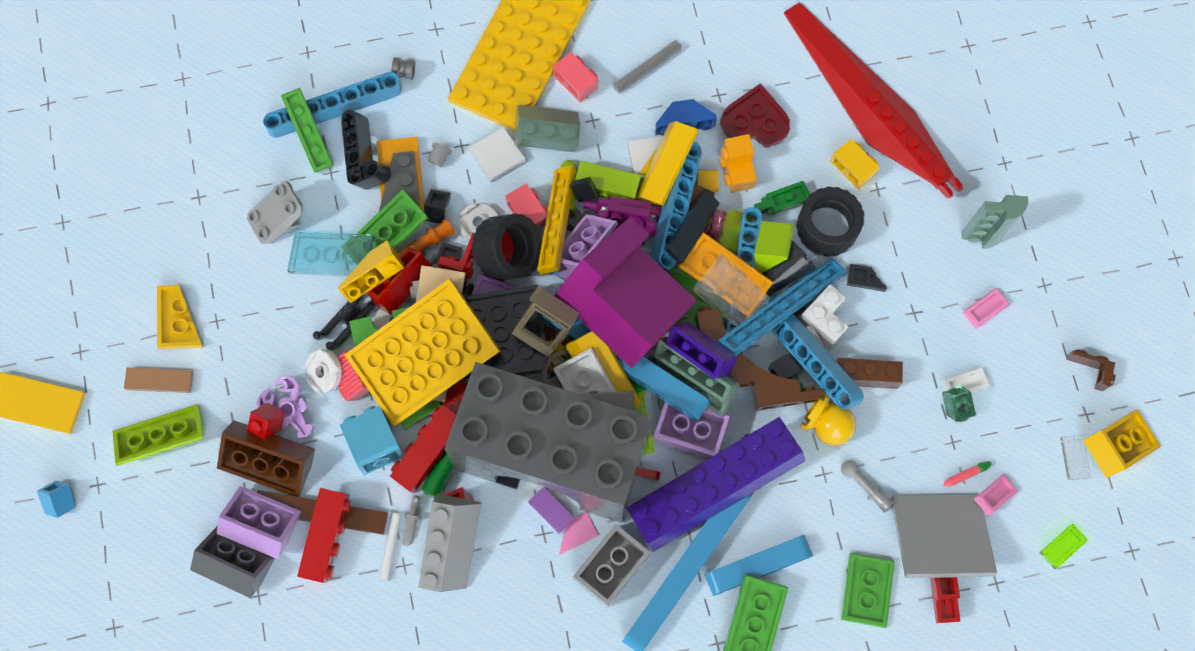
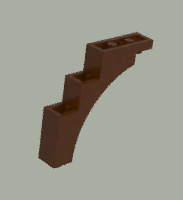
M712 307L699 309V312L694 317L696 328L718 343V340L727 334L721 321L719 310H712ZM742 353L737 355V361L729 375L730 378L740 384V388L751 386L756 411L813 403L824 398L822 389L815 390V387H807L802 389L801 392L799 381L769 373L755 365Z

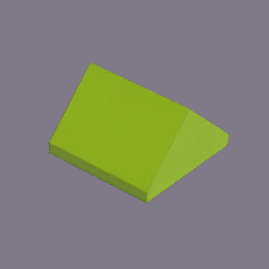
M761 221L754 253L755 269L758 272L763 273L788 259L794 225Z

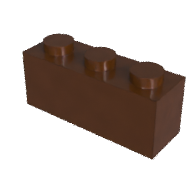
M837 358L836 360L858 387L897 389L903 383V362Z

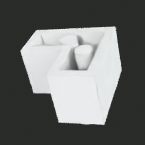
M831 284L805 310L799 319L805 327L813 325L820 340L830 349L849 328L834 315L842 306L846 297Z

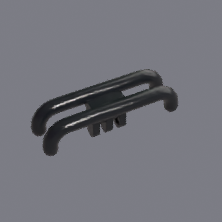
M365 294L351 303L347 301L321 331L313 333V338L317 341L324 339L342 321L347 327L334 341L327 342L325 345L327 350H336L352 334L349 321L367 317L377 307L376 304L371 300L361 310L358 302Z

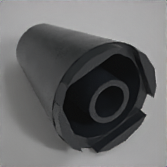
M791 240L788 259L761 273L773 282L765 295L778 292L816 269L812 260L809 263L806 261L807 254L793 240Z

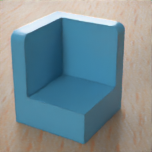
M54 481L37 490L46 515L58 518L76 507L69 484Z

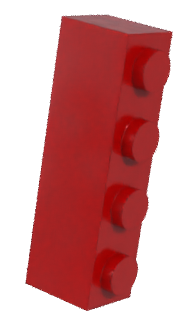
M443 404L441 407H437L430 416L432 419L428 425L424 424L418 431L417 435L419 437L414 443L411 442L404 450L405 456L402 460L396 461L392 466V473L389 477L409 492L415 493L431 472L433 466L445 453V445L457 414Z
M326 488L319 489L297 577L320 583H326L328 579H332L335 566L332 565L334 556H338L340 550L338 539L340 534L343 535L346 527V522L343 521L345 512L348 513L351 507L352 500L349 499L350 494Z

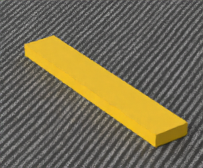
M573 165L556 169L554 172L537 269L541 275L560 270L572 197L570 185L574 181L576 168Z

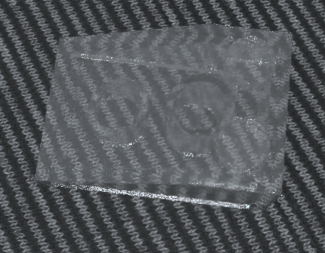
M722 254L693 287V292L714 309H718L719 313L735 326H738L762 309L770 300V297Z

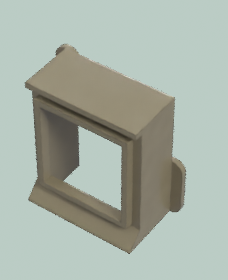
M538 286L530 297L531 305L520 318L512 334L549 357L559 342H563L570 333V328H572L579 312L545 291L542 286ZM535 310L562 327L551 345L523 327Z

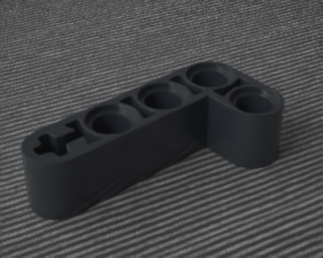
M351 109L345 111L341 117L347 181L365 190L386 183L390 179L391 169L373 160L368 118Z

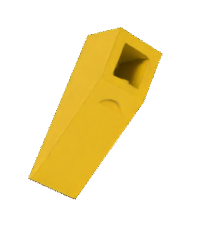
M385 241L363 258L340 284L338 290L350 303L404 268L399 254L388 241Z

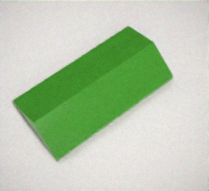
M401 190L342 248L358 265L371 250L385 241H388L396 250L428 219V216L404 190Z

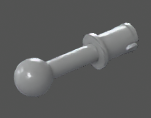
M847 460L841 465L842 474L845 477L853 478L869 494L867 499H871L884 513L893 506L894 502L880 490V486L875 488L858 472V465L854 461Z

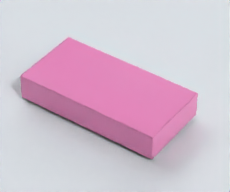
M995 288L966 309L963 314L974 328L977 329L1010 303Z
M1003 474L976 496L974 500L990 516L1017 493L1018 490Z

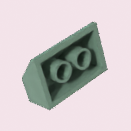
M517 105L514 145L568 152L576 151L579 146L580 135L578 112Z

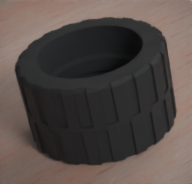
M828 186L812 192L805 200L797 218L796 228L801 243L809 251L824 257L838 256L841 253H845L853 246L864 225L865 215L862 205L855 195L840 187ZM820 208H832L839 211L847 220L849 228L847 233L840 236L823 234L814 226L811 219L812 212Z
M515 213L489 217L478 225L473 235L472 248L475 263L483 274L495 280L527 277L532 272H535L538 267L542 246L541 233L537 225L523 214ZM505 230L510 234L514 244V256L510 264L505 259L501 247L502 236Z

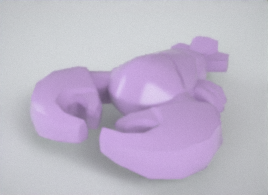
M281 376L275 381L274 386L277 387L280 384H284V388L280 387L278 390L291 393L290 396L281 397L277 408L285 412L282 428H286L290 424L298 430V438L308 437L313 433L312 429L314 426L313 424H306L302 414L307 409L305 402L302 398L298 402L299 394L302 392V384L293 376ZM271 388L264 390L258 397V408L266 403L276 407L275 393L271 395L270 400L268 399L272 391Z

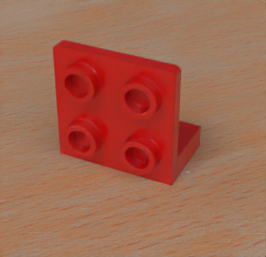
M474 233L471 235L461 262L452 256H447V258L441 256L438 262L439 268L466 272L464 282H467V279L471 280L474 273V268L472 267L475 261L472 248Z

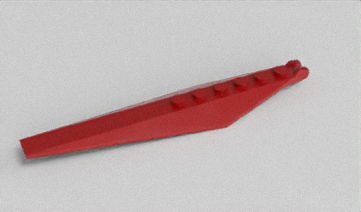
M800 2L784 12L785 17L866 144L931 183L947 199L953 196V192L945 183L948 182L957 192L963 189L961 181L954 176L915 110Z

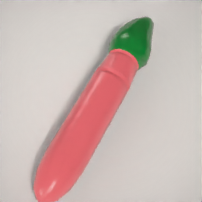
M992 462L978 463L976 466L948 478L943 484L946 487L958 484L979 472L986 471L992 465Z

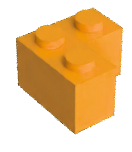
M749 134L725 139L724 145L721 147L719 164L725 170L724 182L726 187L729 186L731 193L755 188L757 182L752 163L754 149Z

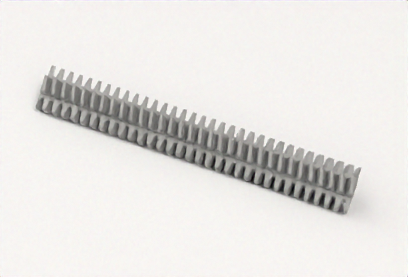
M674 40L660 50L659 53L654 54L653 57L613 84L614 90L620 94V91L626 90V87H630V84L636 83V80L638 81L642 76H646L647 72L650 73V71L654 70L655 66H660L659 63L665 62V59L667 60V58H671V55H675L677 51H681L682 45L677 40Z

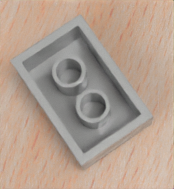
M615 524L574 574L573 580L608 608L647 560L651 552Z

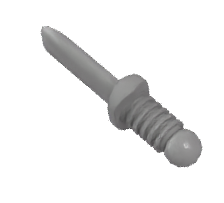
M418 495L412 497L410 514L405 513L404 516L407 518L402 546H409L411 544L416 520L421 519V516L417 515L418 505H420V497Z

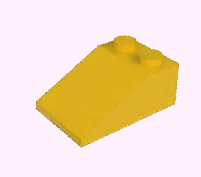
M1138 409L1083 440L1106 478L1126 470L1161 447Z

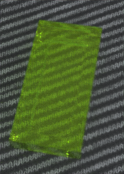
M1072 523L1039 553L1055 570L1082 547L1088 539Z

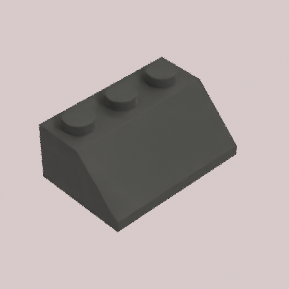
M216 526L194 550L190 570L251 598L262 585L275 558L217 534Z

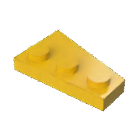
M179 285L157 286L158 350L203 348Z

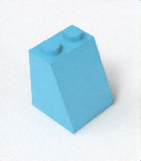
M371 406L365 409L363 414L357 417L355 415L350 416L343 421L344 423L340 424L355 463L363 475H367L404 457L380 406Z

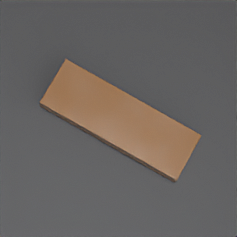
M127 367L124 389L131 391L191 393L193 371Z

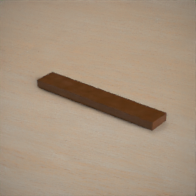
M257 490V493L300 510L301 514L298 520L311 523L316 500ZM351 506L349 512H345L343 521L346 522L345 529L384 535L389 514L388 512Z

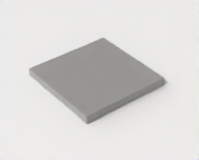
M978 495L892 496L891 500L894 502L892 508L905 578L996 577L997 569L984 512L974 500Z

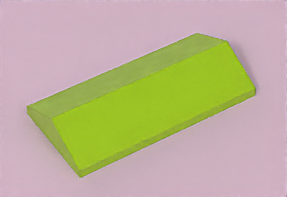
M199 405L189 406L113 430L115 464L119 466L204 439L205 426Z

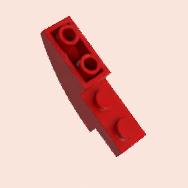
M957 577L930 578L936 624L961 622L958 604L960 592Z

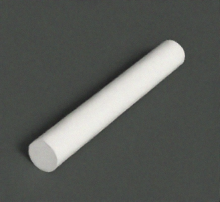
M392 513L379 580H389L401 514Z

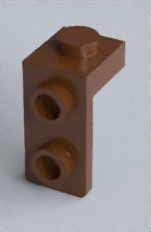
M1079 349L1073 350L1067 355L1066 360L1099 369L1094 389L1103 392L1114 384L1116 375L1113 372L1116 362L1109 361L1104 356L1095 357L1089 355L1088 352Z

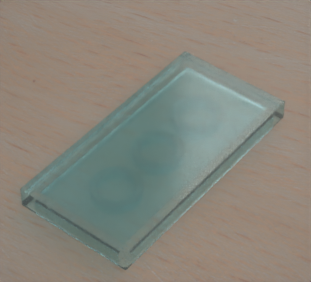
M295 232L287 272L290 274L348 276L363 258L373 250L375 237L370 234Z

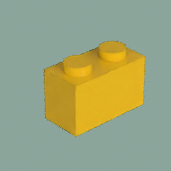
M852 139L848 140L834 152L830 160L858 190L871 180L880 168L878 162L873 157H869L864 152L863 147Z

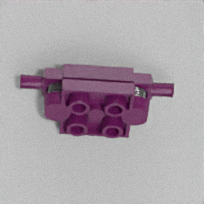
M610 196V199L599 197L597 202L584 200L583 209L594 210L597 217L617 221L618 225L615 230L628 218L632 217L650 234L648 237H654L656 234L662 208L651 206L652 203L613 196Z

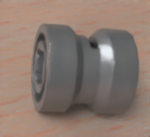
M394 57L391 72L397 74L398 77L402 75L406 79L413 80L416 62L413 59L402 60L400 57Z

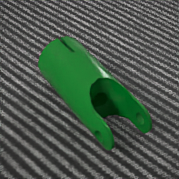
M447 453L443 459L433 466L421 488L423 493L432 498L442 493L452 475L453 465Z

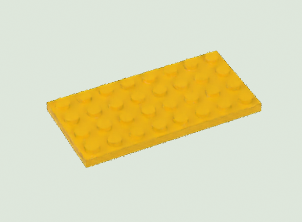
M501 0L450 93L448 102L515 131L517 105L536 107L553 75V66L561 60L590 5V0Z

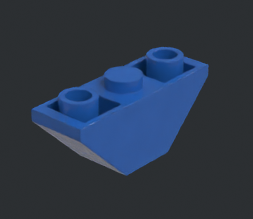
M693 99L675 101L670 104L656 122L655 136H663L669 123L674 121L703 131L710 130L715 127L717 116Z

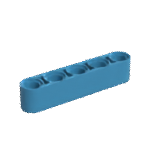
M802 535L713 570L704 576L712 595L715 596L741 586L744 574L761 578L812 557L813 553L805 535Z

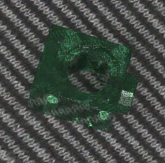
M960 385L942 392L946 415L952 420L964 422L969 417L976 415L971 391Z

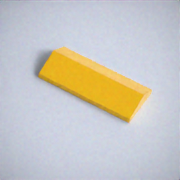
M677 121L669 123L637 191L636 199L664 206L699 131L698 129Z
M592 331L565 345L572 358L593 347L617 392L633 391L635 408L642 405L614 352Z

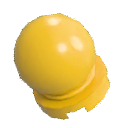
M823 391L824 398L813 403L804 417L807 421L806 424L803 422L799 427L806 432L810 428L814 429L816 437L822 443L830 446H840L847 443L853 437L856 430V419L849 408L841 409L836 403H830V397Z

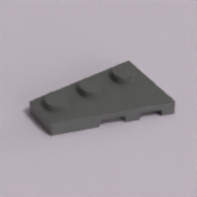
M414 151L393 153L390 164L391 176L385 184L379 211L401 190H404L420 207Z

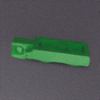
M800 181L767 193L761 198L762 202L754 204V207L758 208L762 214L767 212L768 216L804 204L810 193L804 181Z

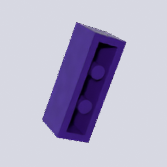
M689 322L673 325L665 342L667 346L715 380L729 376L738 358Z

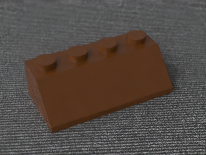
M233 420L221 435L217 469L299 497L312 467L315 448L275 434L264 440L248 431L247 424Z

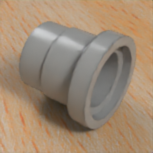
M433 142L431 146L433 149L428 161L442 167L448 155H451L452 150Z

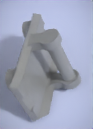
M284 180L276 185L256 207L248 212L247 220L261 244L273 243L284 231L295 232L301 227L296 220L303 212V205L295 195L290 182Z

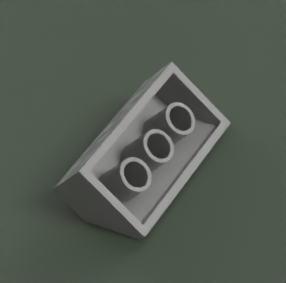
M441 494L435 496L431 506L418 588L437 592L467 588L481 502Z

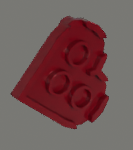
M761 83L731 103L723 111L720 120L721 129L728 138L749 134L750 139H755L766 148L782 143L787 138L790 130L788 115Z

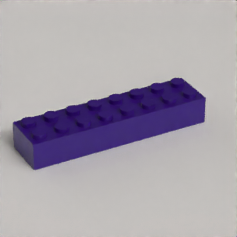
M779 416L626 508L647 545L654 552L806 461L805 456Z

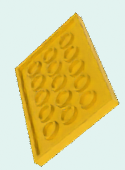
M448 279L347 352L345 357L395 427L470 374L475 362L484 364L501 352V350L454 282Z

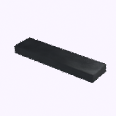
M707 189L701 191L665 248V251L678 264L684 263L720 204Z

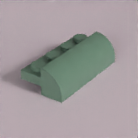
M1006 195L1001 202L984 201L962 230L961 239L972 243L982 241V249L995 246L1027 209L1028 196Z
M668 337L660 339L654 354L656 358L655 365L706 397L710 401V404L707 406L709 409L721 417L727 414L733 397L739 392L740 384L729 376L716 380L667 346L665 342Z

